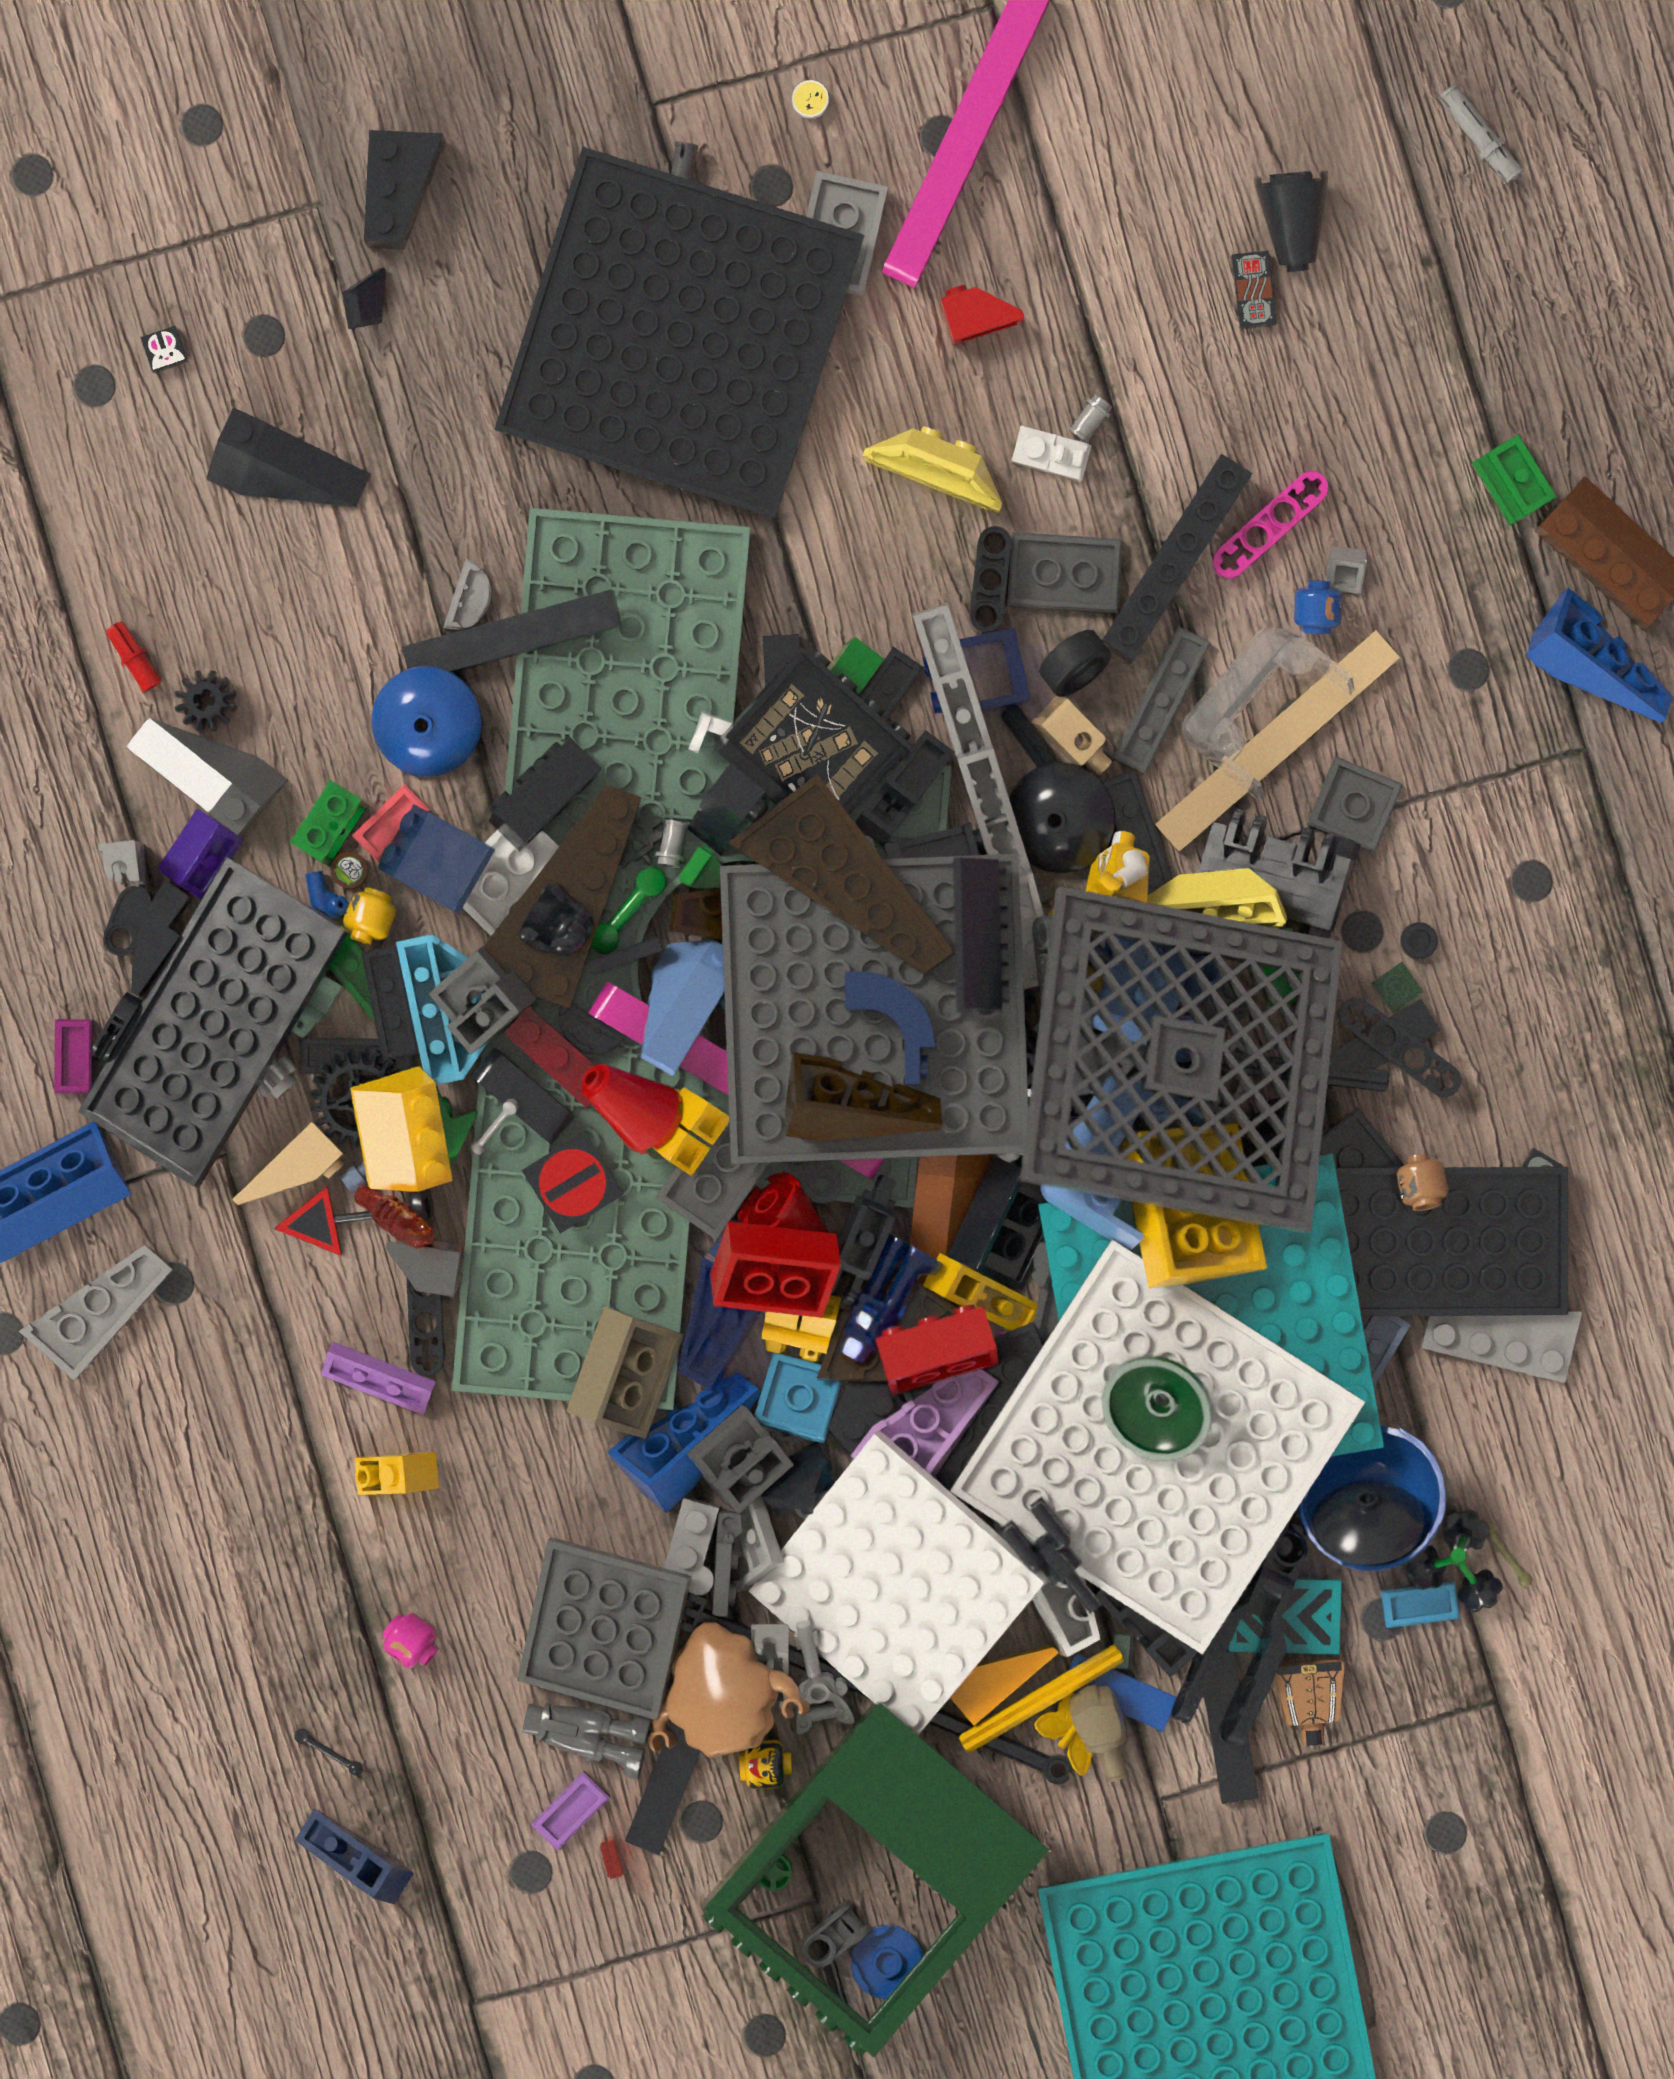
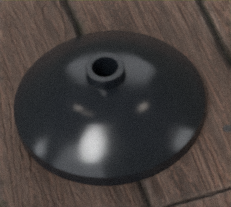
M1054 762L1039 766L1023 776L1009 796L1028 861L1031 865L1044 871L1068 873L1087 867L1096 860L1100 853L1106 850L1114 834L1116 814L1110 792L1094 773L1082 766L1066 762ZM1053 813L1058 814L1062 819L1059 827L1053 826L1050 822V816Z
M1363 1480L1345 1484L1327 1494L1314 1510L1312 1528L1317 1543L1331 1556L1349 1563L1372 1565L1395 1560L1411 1551L1423 1536L1425 1515L1420 1502L1407 1490L1384 1481Z

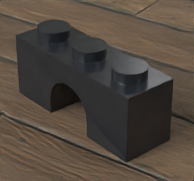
M1099 1587L1094 1590V1596L1119 1623L1121 1622L1136 1637L1145 1651L1170 1678L1198 1653L1197 1650Z

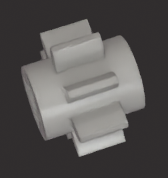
M282 1056L279 1060L275 1058L257 1091L265 1098L271 1093L276 1099H279L297 1083V1080L292 1076V1073L297 1070L296 1066L286 1056Z

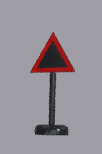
M327 1185L274 1229L341 1256L342 1251L336 1224L410 1215L415 1231L419 1234H431L435 1224L433 1198L430 1188L420 1192L409 1191V1206L334 1215Z

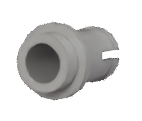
M1094 394L1091 400L1089 398L1086 399L1087 406L1072 427L1068 429L1085 443L1089 442L1090 437L1103 419L1111 416L1109 411L1112 409V406L1096 394Z
M665 820L660 852L655 854L658 857L657 864L679 868L680 862L685 860V857L682 856L688 824L674 820Z

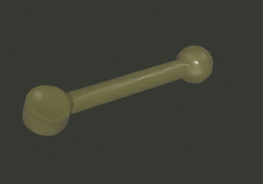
M1486 1521L1489 1525V1532L1486 1536L1490 1537L1518 1575L1519 1584L1523 1587L1530 1586L1532 1576L1522 1570L1495 1533L1496 1528L1494 1525Z

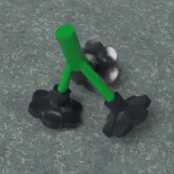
M1471 1509L1465 1510L1463 1513L1454 1511L1447 1517V1525L1443 1529V1536L1447 1541L1452 1542L1455 1548L1450 1556L1441 1558L1438 1556L1437 1550L1433 1546L1428 1545L1424 1551L1405 1566L1407 1575L1414 1579V1584L1419 1590H1426L1429 1587L1433 1589L1440 1587L1443 1583L1442 1574L1446 1571V1565L1453 1564L1459 1566L1465 1577L1462 1581L1463 1587L1459 1589L1457 1597L1461 1603L1466 1604V1607L1471 1612H1478L1483 1607L1492 1608L1498 1602L1497 1595L1503 1589L1501 1580L1495 1578L1492 1571L1484 1569L1477 1574L1472 1573L1464 1561L1467 1550H1479L1484 1546L1485 1536L1489 1532L1488 1523L1480 1520L1478 1513Z

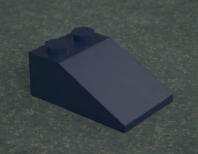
M413 804L410 811L401 819L400 829L392 843L384 849L377 869L459 914L496 849Z

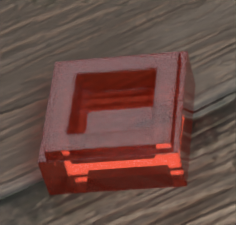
M614 1835L603 1838L600 1848L607 1876L610 1879L623 1876L624 1869L616 1837Z

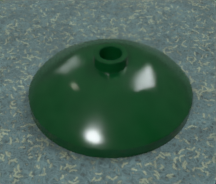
M1160 1356L1133 1358L1120 1365L1112 1373L1104 1387L1102 1410L1108 1428L1123 1446L1139 1456L1159 1461L1183 1458L1199 1448L1210 1431L1213 1408L1207 1389L1191 1370L1174 1360ZM1160 1393L1166 1395L1169 1400L1162 1399Z

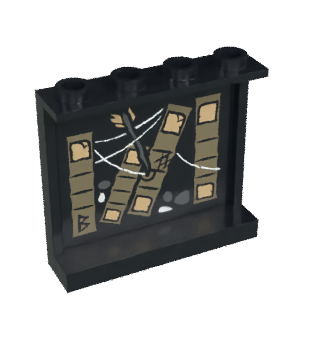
M800 647L712 748L766 791L767 797L775 805L818 774L845 811L850 814L907 750L912 753L915 748L907 742L911 735L898 723L894 722L890 726L880 716L884 713V710L869 697L863 701L854 693L858 688L857 685L843 673H840L838 677L827 668L831 662L816 648L810 652Z

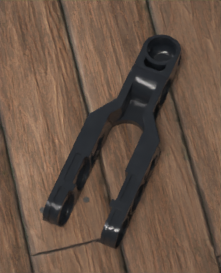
M1287 1528L1282 1530L1204 1653L1198 1652L1194 1656L1171 1711L1172 1719L1180 1720L1183 1724L1189 1726V1722L1193 1718L1202 1697L1205 1699L1207 1697V1685L1217 1663H1222L1240 1620L1251 1613L1260 1619L1264 1627V1633L1220 1734L1221 1741L1231 1743L1234 1747L1240 1748L1245 1743L1286 1652L1281 1616L1294 1589L1308 1550L1306 1541L1300 1533Z

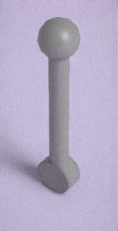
M508 1099L503 1104L502 1113L479 1140L471 1143L470 1149L475 1155L482 1154L485 1149L484 1145L505 1119L518 1111L519 1104L516 1100Z

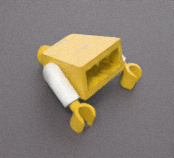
M1117 831L1113 834L1112 846L1100 853L1091 864L1085 891L1147 903L1150 856L1147 852L1134 848L1135 836L1132 833ZM1051 909L1049 915H1053V909Z

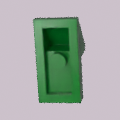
M436 1086L450 1167H452L478 1112L450 1119L452 1117V1109L446 1096H441Z

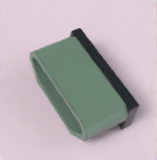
M1114 1633L1113 1645L1119 1648L1124 1657V1662L1113 1669L1132 1670L1134 1635Z

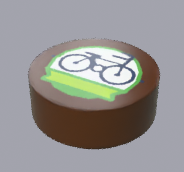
M355 852L341 853L332 862V878L335 883L343 888H358L368 877L369 868L366 860Z

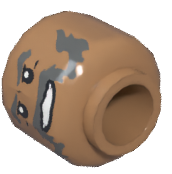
M1417 1154L1406 1159L1407 1164L1397 1171L1403 1203L1413 1206L1414 1211L1430 1210L1441 1206V1200L1449 1194L1443 1163L1438 1160L1429 1159L1428 1154Z

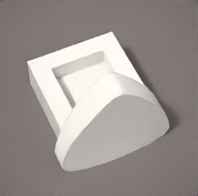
M702 711L688 750L698 753L706 731L722 736L733 722Z

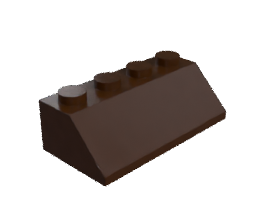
M1585 476L1534 530L1642 630L1650 626L1674 599V557Z

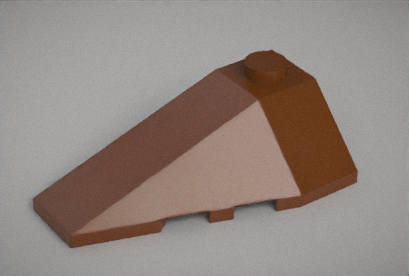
M993 1154L918 1157L906 1273L922 1285L927 1279L939 1253L945 1256L948 1255Z

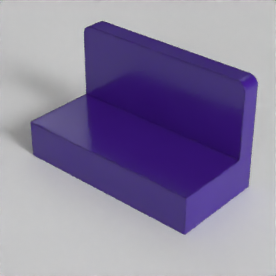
M197 809L157 870L202 900L226 858L232 859L244 839Z

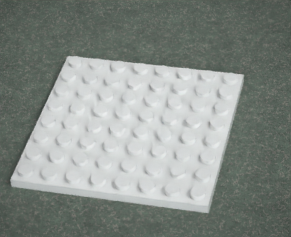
M1112 1239L950 1492L1001 1525L1006 1524L1012 1519L1031 1544L1047 1532L1030 1511V1504L1042 1496L1071 1533L1070 1547L1082 1561V1564L1075 1569L1077 1574L1203 1654L1365 1402L1186 1286L1149 1288L1143 1259ZM1141 1356L1169 1358L1187 1367L1204 1384L1212 1402L1213 1419L1207 1437L1194 1452L1176 1460H1152L1133 1453L1123 1446L1112 1434L1103 1415L1102 1395L1112 1373L1126 1361ZM1160 1393L1162 1399L1169 1400L1166 1395Z

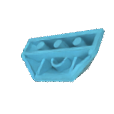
M433 934L398 941L396 945L423 1071L435 1081L436 1085L464 1080L488 1043L470 1055L447 1028L452 1021L431 998L429 993L468 957ZM483 991L471 1001L473 1004L481 999L480 996L483 994Z

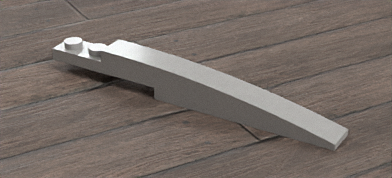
M948 603L914 613L912 616L987 855L1018 854L1019 874L1030 872L1029 861ZM1041 903L1043 915L1045 916L1044 909Z

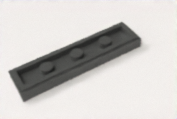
M1177 627L1113 756L1114 760L1146 775L1211 644L1210 641L1184 628Z

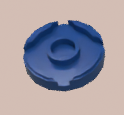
M887 1924L873 1927L852 1949L850 1966L854 1980L865 1993L876 1998L887 1999L921 1959L923 1952L920 1943L912 1933L902 1927Z

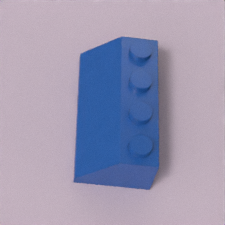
M91 1122L0 1170V1263L19 1255L34 1245L51 1238L68 1227L131 1195L124 1173L98 1124Z

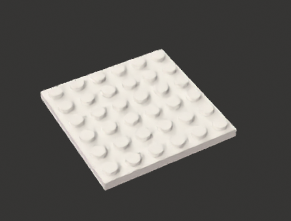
M879 1430L872 1436L815 1507L814 1513L807 1517L782 1548L781 1555L784 1562L763 1579L754 1583L749 1592L783 1623L788 1624V1627L795 1633H797L796 1624L798 1622L810 1621L812 1630L816 1629L819 1645L816 1646L817 1653L872 1702H880L916 1735H919L1049 1578L1041 1571H1030L1000 1535Z

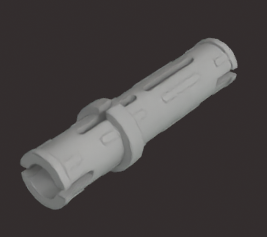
M1457 83L1438 97L1439 101L1448 109L1455 121L1480 151L1478 155L1482 161L1487 160L1505 185L1509 184L1524 171L1504 146L1506 144L1502 137L1498 138Z

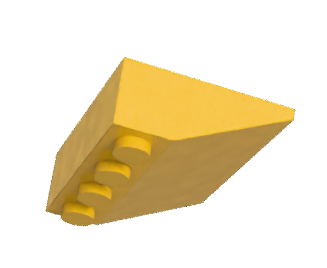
M1238 1123L1222 1125L1230 1137L1239 1131ZM1211 1127L1199 1135L1210 1151H1213L1222 1144ZM1181 1128L1164 1130L1175 1145L1187 1137ZM1149 1131L1139 1132L1136 1135L1140 1139ZM1155 1135L1143 1143L1155 1160L1167 1152ZM1239 1138L1235 1143L1244 1154L1241 1138ZM1128 1140L1121 1142V1152L1131 1146ZM1191 1142L1179 1150L1191 1167L1202 1159ZM1224 1149L1215 1156L1226 1173L1238 1165L1227 1149ZM1135 1150L1123 1158L1143 1162ZM1171 1157L1160 1164V1166L1179 1169ZM1204 1164L1195 1171L1214 1175L1207 1164ZM1242 1170L1230 1178L1249 1182V1179ZM1131 1201L1137 1231L1144 1234L1140 1241V1247L1149 1288L1190 1284L1260 1271L1267 1268L1258 1224Z

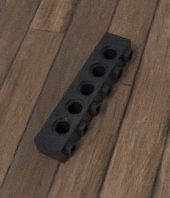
M1221 453L1102 639L1112 653L1130 664L1133 662L1253 473Z

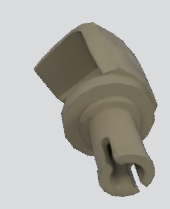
M1088 1685L1070 1698V1716L1077 1734L1084 1741L1085 1749L1088 1752L1099 1754L1106 1781H1118L1129 1774L1120 1749V1745L1128 1738L1124 1713L1115 1692L1109 1686Z

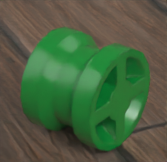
M785 1854L778 1859L759 1882V1885L765 1890L772 1892L780 1891L791 1881L792 1863Z

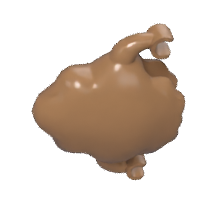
M704 1622L693 1630L684 1647L674 1655L671 1668L674 1682L665 1697L660 1718L658 1720H651L653 1733L649 1737V1746L653 1751H660L662 1748L660 1744L661 1736L665 1738L668 1748H673L676 1745L677 1738L675 1734L670 1730H666V1724L670 1719L675 1725L684 1730L687 1744L701 1750L707 1757H718L762 1745L765 1734L774 1725L771 1708L776 1702L779 1692L787 1697L781 1708L783 1716L788 1719L794 1717L792 1710L794 1702L798 1705L799 1713L802 1716L809 1712V1703L805 1698L801 1697L798 1686L789 1675L779 1670H772L758 1661L753 1641L744 1635L731 1633L717 1623Z

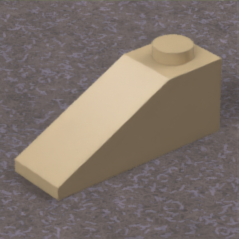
M311 1122L232 1200L237 1205H242L319 1180L324 1175L330 1179L343 1167L344 1163L340 1159L346 1153L331 1137L325 1135L326 1132L320 1126H317L316 1122Z

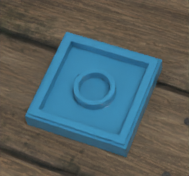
M773 1353L754 1417L762 1427L824 1444L843 1381H817L821 1365Z

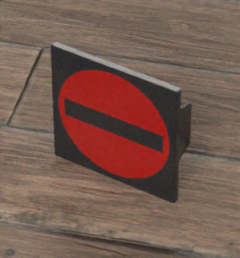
M583 1132L522 1170L560 1234L623 1196L622 1191L586 1132Z

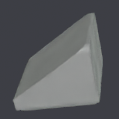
M1336 546L1330 547L1326 581H1330L1331 589L1344 593L1362 594L1367 563L1366 551Z

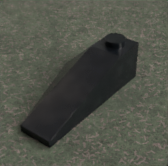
M233 407L218 438L206 479L243 496H260L356 508L371 474Z

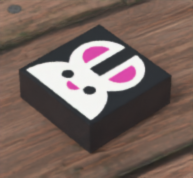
M176 326L140 337L153 374L188 362Z

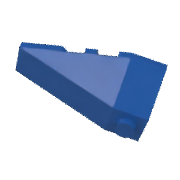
M1570 588L1565 589L1534 631L1526 656L1537 667L1544 669L1554 678L1662 723L1667 718L1673 696L1645 664H1635L1624 649L1627 644L1620 636L1613 639L1600 624L1604 618L1593 606Z
M736 1372L698 1393L696 1401L680 1410H678L677 1406H674V1410L665 1411L667 1417L650 1426L646 1439L628 1434L608 1454L642 1494L667 1513L695 1487L702 1477L701 1471L687 1453L741 1405L750 1410L761 1392L756 1386Z

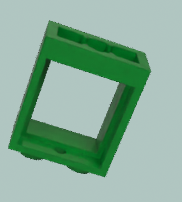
M330 779L290 843L330 867L369 805ZM345 828V833L343 835H340L343 829Z

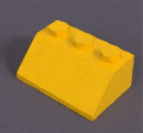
M418 1066L350 1088L366 1177L370 1189L420 1192L453 1181L436 1083L425 1071Z

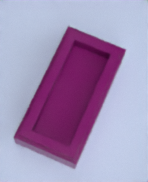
M55 1019L54 1093H89L93 1087V1055L90 1052L93 1047L94 1020Z

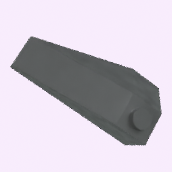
M152 718L147 719L126 746L241 838L244 837L288 781L257 756Z

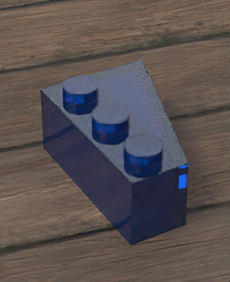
M702 1256L701 1271L697 1289L694 1293L693 1308L686 1330L678 1372L708 1390L716 1391L762 1311L714 1306L710 1277L714 1261Z

